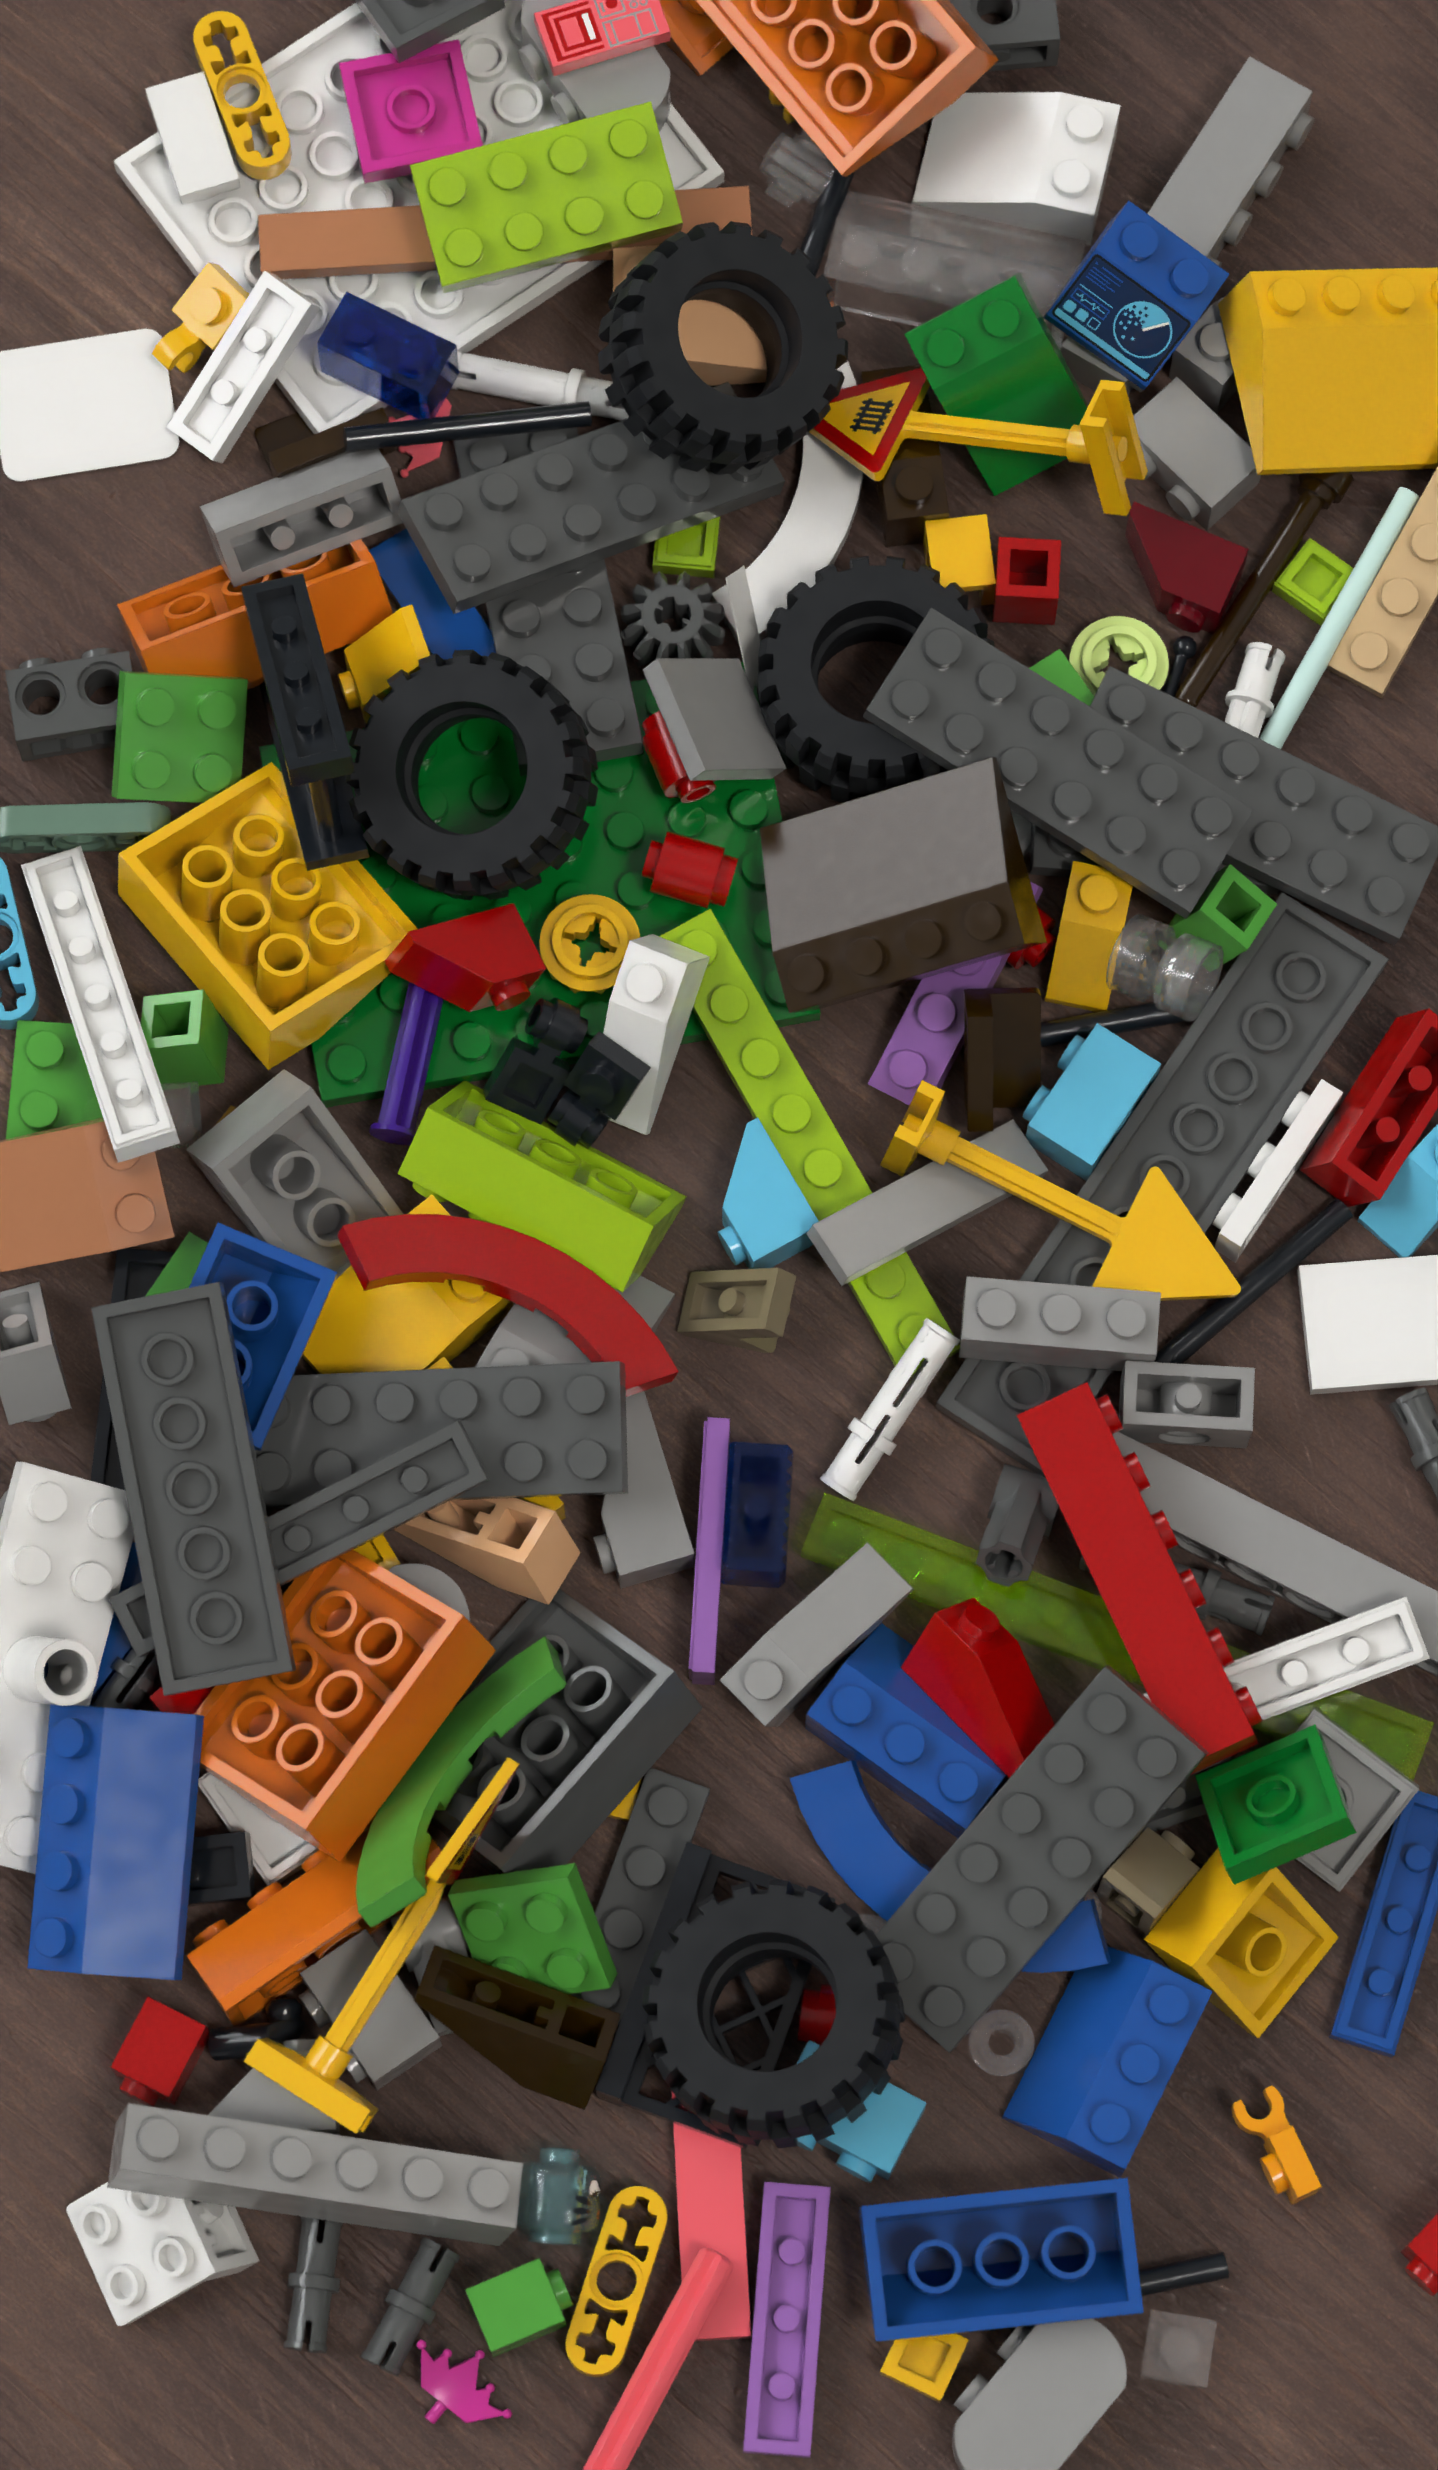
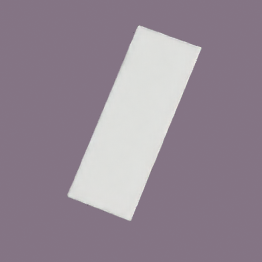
M743 565L725 579L745 673L753 690L755 684L756 687L758 686V654L761 642L745 566Z

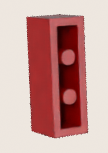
M1427 1008L1395 1018L1300 1168V1171L1335 1198L1341 1200L1347 1207L1377 1201L1382 1198L1438 1109L1437 1014Z

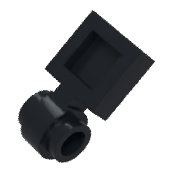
M543 998L539 999L533 1006L525 1026V1032L533 1036V1046L514 1037L511 1039L483 1088L485 1100L541 1125L563 1088V1083L571 1072L569 1063L558 1057H560L563 1051L573 1054L579 1048L586 1035L588 1019L580 1016V1009L558 998H553L550 1001Z
M598 1031L563 1083L569 1089L547 1119L557 1126L554 1133L574 1147L580 1142L590 1149L610 1119L616 1120L625 1109L651 1067Z

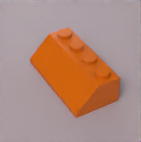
M362 539L237 587L232 585L223 567L219 565L117 604L144 672L243 677L248 679V689L260 685L264 682L244 605L242 586L303 573L324 654L348 644L351 645L393 614L376 562Z
M375 1816L341 1862L321 1850L317 1851L301 1865L305 1872L302 1876L284 1888L279 1881L270 1884L247 1902L251 1910L231 1925H228L225 1919L219 1920L193 1939L192 1942L196 1949L186 1956L233 2026L244 2024L264 2010L271 2000L280 1999L303 1983L300 1975L302 1971L364 1929H367L369 1934L372 1935L390 1922V1918H387L378 1925L370 1927L359 1914L357 1908V1870L363 1845ZM433 1839L431 1840L426 1859L425 1875L441 1853V1849ZM425 1876V1881L427 1883L430 1880V1878ZM405 1908L395 1913L394 1915L402 1913L405 1910Z

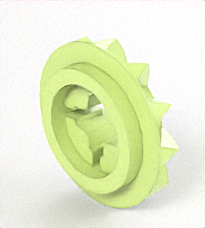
M1125 616L1102 618L1087 626L1074 641L1069 662L1094 696L1105 675L1103 671L1100 672V669L1108 666L1110 645H1112L1114 652L1119 654L1122 661L1133 660V662H1137V664L1129 667L1128 675L1158 690L1162 689L1167 679L1169 658L1164 642L1150 626L1142 621Z

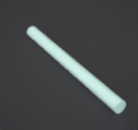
M1404 487L1398 488L1274 709L1273 714L1260 734L1259 739L1279 749L1284 745L1326 670L1338 644L1418 503L1420 497L1413 491Z

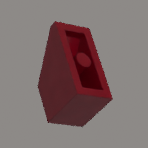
M1134 501L1129 511L1125 535L1157 611L1165 614L1170 623L1184 631L1198 633L1203 630L1214 634L1244 572L1249 549Z

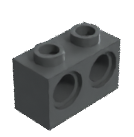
M96 648L84 652L80 659L56 662L51 658H35L21 663L19 669L5 671L15 739L22 762L115 747L118 698L114 702L105 705L96 704L90 698L101 687L112 686L119 688L120 671H134L129 651L118 652L113 648ZM43 696H50L59 700L57 707L48 714L37 715L28 710L34 700Z

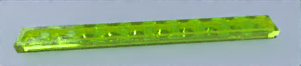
M824 1492L802 1548L801 1557L837 1570L866 1543H870L914 1588L907 1596L908 1598L943 1610L974 1597L982 1606L990 1609L997 1616L1000 1624L1014 1638L1098 1670H1102L1105 1666L1110 1665L1127 1681L1144 1687L1102 1597L1031 1571L1028 1581H1017L1009 1587L989 1581L985 1571L975 1564L979 1550ZM1227 1645L1233 1660L1251 1654ZM1343 1690L1265 1719L1263 1722L1251 1727L1282 1739L1294 1734L1312 1709L1316 1707L1413 1781L1434 1722L1352 1691Z

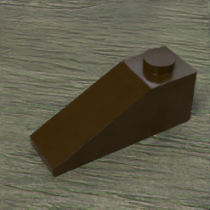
M911 365L862 371L861 383L918 369L921 366ZM928 392L917 412L932 413ZM913 438L904 439L885 477L881 481H876L885 547L923 543L925 521L949 518V507L938 441Z
M436 1945L432 1949L414 1999L418 2005L523 2088L583 2110L586 2109L605 2064L621 2015L620 2013Z

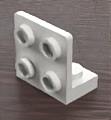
M108 2182L67 2206V2214L118 2326L131 2324L202 2282L242 2272L259 2262V2258L234 2206L107 2188Z

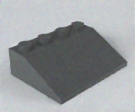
M558 1589L549 1605L530 1598L492 1639L490 1644L496 1651L455 1705L456 1707L466 1696L508 1661L544 1636L547 1637L557 1650L567 1683L565 1688L527 1714L501 1739L497 1736L487 1738L468 1759L473 1768L457 1789L446 1809L435 1810L430 1821L447 1837L451 1838L506 1759L510 1757L520 1765L470 1855L492 1875L567 1864L703 1708L674 1670L561 1589Z

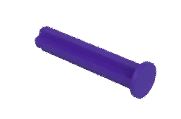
M409 982L379 1120L378 1123L371 1124L369 1130L370 1135L379 1140L405 1146L411 1145L416 1134V1123L444 999Z

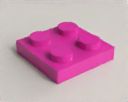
M459 39L435 44L401 63L396 60L392 53L339 63L364 184L412 175L410 169L412 164L483 146Z

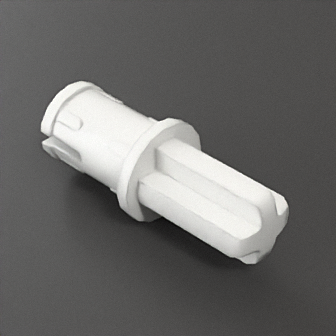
M1252 642L1246 646V655L1235 689L1229 691L1225 697V703L1229 707L1225 722L1257 738L1259 737L1264 718H1268L1273 714L1274 704L1270 700L1280 668L1285 661V654L1278 648L1274 650L1272 658L1268 657L1272 645L1262 642Z

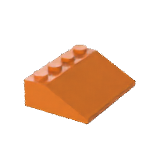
M696 0L844 177L856 171L953 104L999 60L949 0Z
M354 1550L296 1578L282 1595L296 1671L215 1686L194 1713V1715H204L200 1766L290 1831L339 1862L342 1861L496 1651L464 1615Z

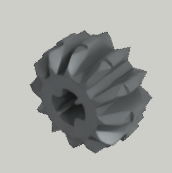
M659 571L654 576V591L643 585L636 584L632 590L633 599L636 604H626L621 609V620L628 625L621 631V640L625 647H636L633 653V661L638 667L646 665L657 658H713V651L710 646L721 645L725 639V630L718 625L724 619V607L721 603H709L712 598V588L708 583L690 590V575L684 571L677 578L676 585H668L667 578ZM675 619L677 626L682 627V629L671 632L670 626L667 623H663V621Z

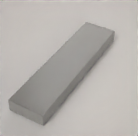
M1014 1119L971 1141V1143L1041 1178L1048 1172L1047 1167ZM933 1161L813 1224L807 1232V1236L840 1285L843 1286L1012 1196V1194L948 1162H945L943 1166Z

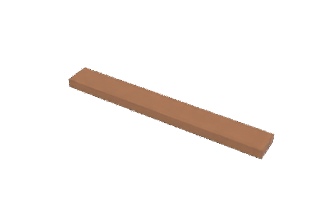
M749 186L675 190L683 221L681 231L687 234L696 225L710 222L716 223L719 226V230L723 229L730 221L746 223L752 227ZM420 205L258 215L261 275L265 270L281 279L437 270ZM678 232L618 248L660 245ZM613 249L565 262L613 260Z

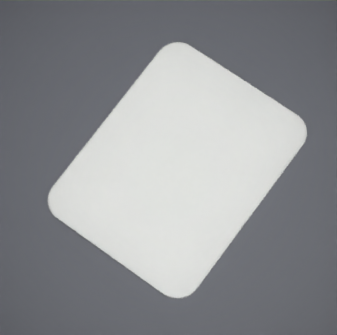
M139 329L1 351L0 454L3 471L6 476L14 481H28L166 459L172 456L179 447V436L167 428L175 414L169 372L152 355L155 346L162 339L160 334L152 329Z

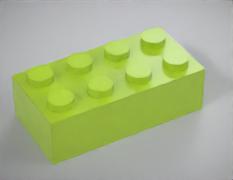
M651 101L410 165L443 294L682 231L683 221Z

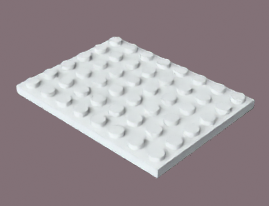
M504 0V9L439 42L443 43L459 39L483 146L563 125L551 103V97L554 94L543 79L535 82L530 77L518 54V50L523 47L521 11L524 0ZM356 3L261 64L290 138L292 157L288 168L281 175L268 180H259L248 176L238 164L220 116L219 119L241 188L182 205L158 132L114 160L115 170L195 277L199 275L208 262L218 264L249 294L261 277L258 215L420 205L412 175L364 184L339 63L391 53V51ZM237 83L228 89L225 99L233 107L247 108L258 100L260 92L252 84ZM670 103L668 118L659 133L674 190L718 187L724 183L723 169ZM260 122L250 126L253 134L254 151H258L262 158L272 156V145L266 143L261 131ZM606 260L558 263L444 294L437 270L282 279L321 308L274 382L311 431L317 434L382 407L384 409L426 381L427 379L423 375L425 371L430 370L432 376L453 363L457 351L470 352Z

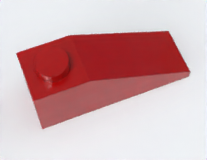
M974 1597L935 1612L901 1666L908 1676L1009 1778L1055 1725L1018 1641L1000 1624L997 1616L990 1609L982 1606Z

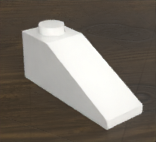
M654 934L629 941L609 1000L603 1034L649 1065L651 1069L616 1120L611 1118L610 1121L644 1135L650 1134L710 956Z

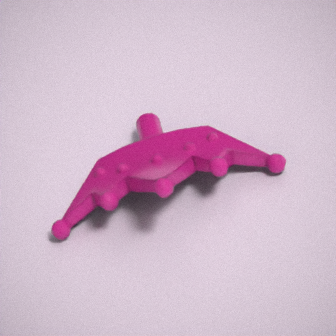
M424 2340L417 2341L416 2346L421 2350V2388L437 2399V2402L425 2415L428 2421L435 2424L447 2408L465 2423L503 2416L506 2419L511 2418L512 2412L510 2409L501 2410L489 2404L490 2394L496 2388L494 2384L489 2383L485 2388L476 2389L479 2360L484 2358V2351L478 2350L474 2357L449 2367L448 2358L452 2356L451 2349L443 2350L440 2356L433 2359L425 2349L426 2342Z

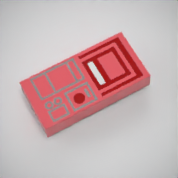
M576 0L534 13V23L553 76L670 41V29L659 0Z

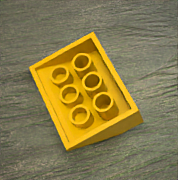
M1438 267L1250 271L1218 303L1257 475L1437 469Z
M270 762L118 853V895L199 990L204 989L216 1010L267 1070H270L321 1038L391 973L385 960L409 931L418 929L358 860L307 871L283 776L273 762Z

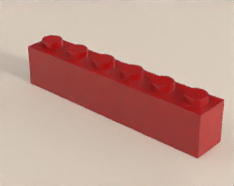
M1088 1382L1016 1415L1151 1702L1209 1752L1190 1775L1258 1744L1251 1727L1263 1722L1247 1687L1244 1686L1235 1691L1232 1688L1223 1668L1235 1663L1219 1628L1216 1627L1206 1632L1195 1609L1207 1604L1191 1569L1189 1568L1178 1573L1168 1550L1179 1544L1163 1510L1150 1515L1140 1492L1150 1488L1151 1485L1136 1453L1133 1452L1123 1457L1112 1434L1124 1428L1108 1395L1106 1394L1095 1399Z

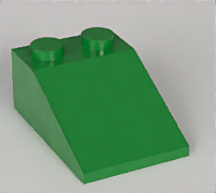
M1020 272L904 334L934 393L949 416L1071 429L1073 425L1080 424L1088 408V404ZM965 445L994 496L1067 459V456Z

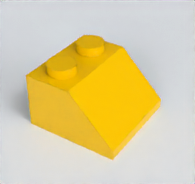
M1217 1848L1144 1940L1174 1972L1212 1990L1213 1992L1208 2001L1249 2034L1259 2039L1339 1937L1277 1867L1234 1885L1224 1867L1219 1848Z

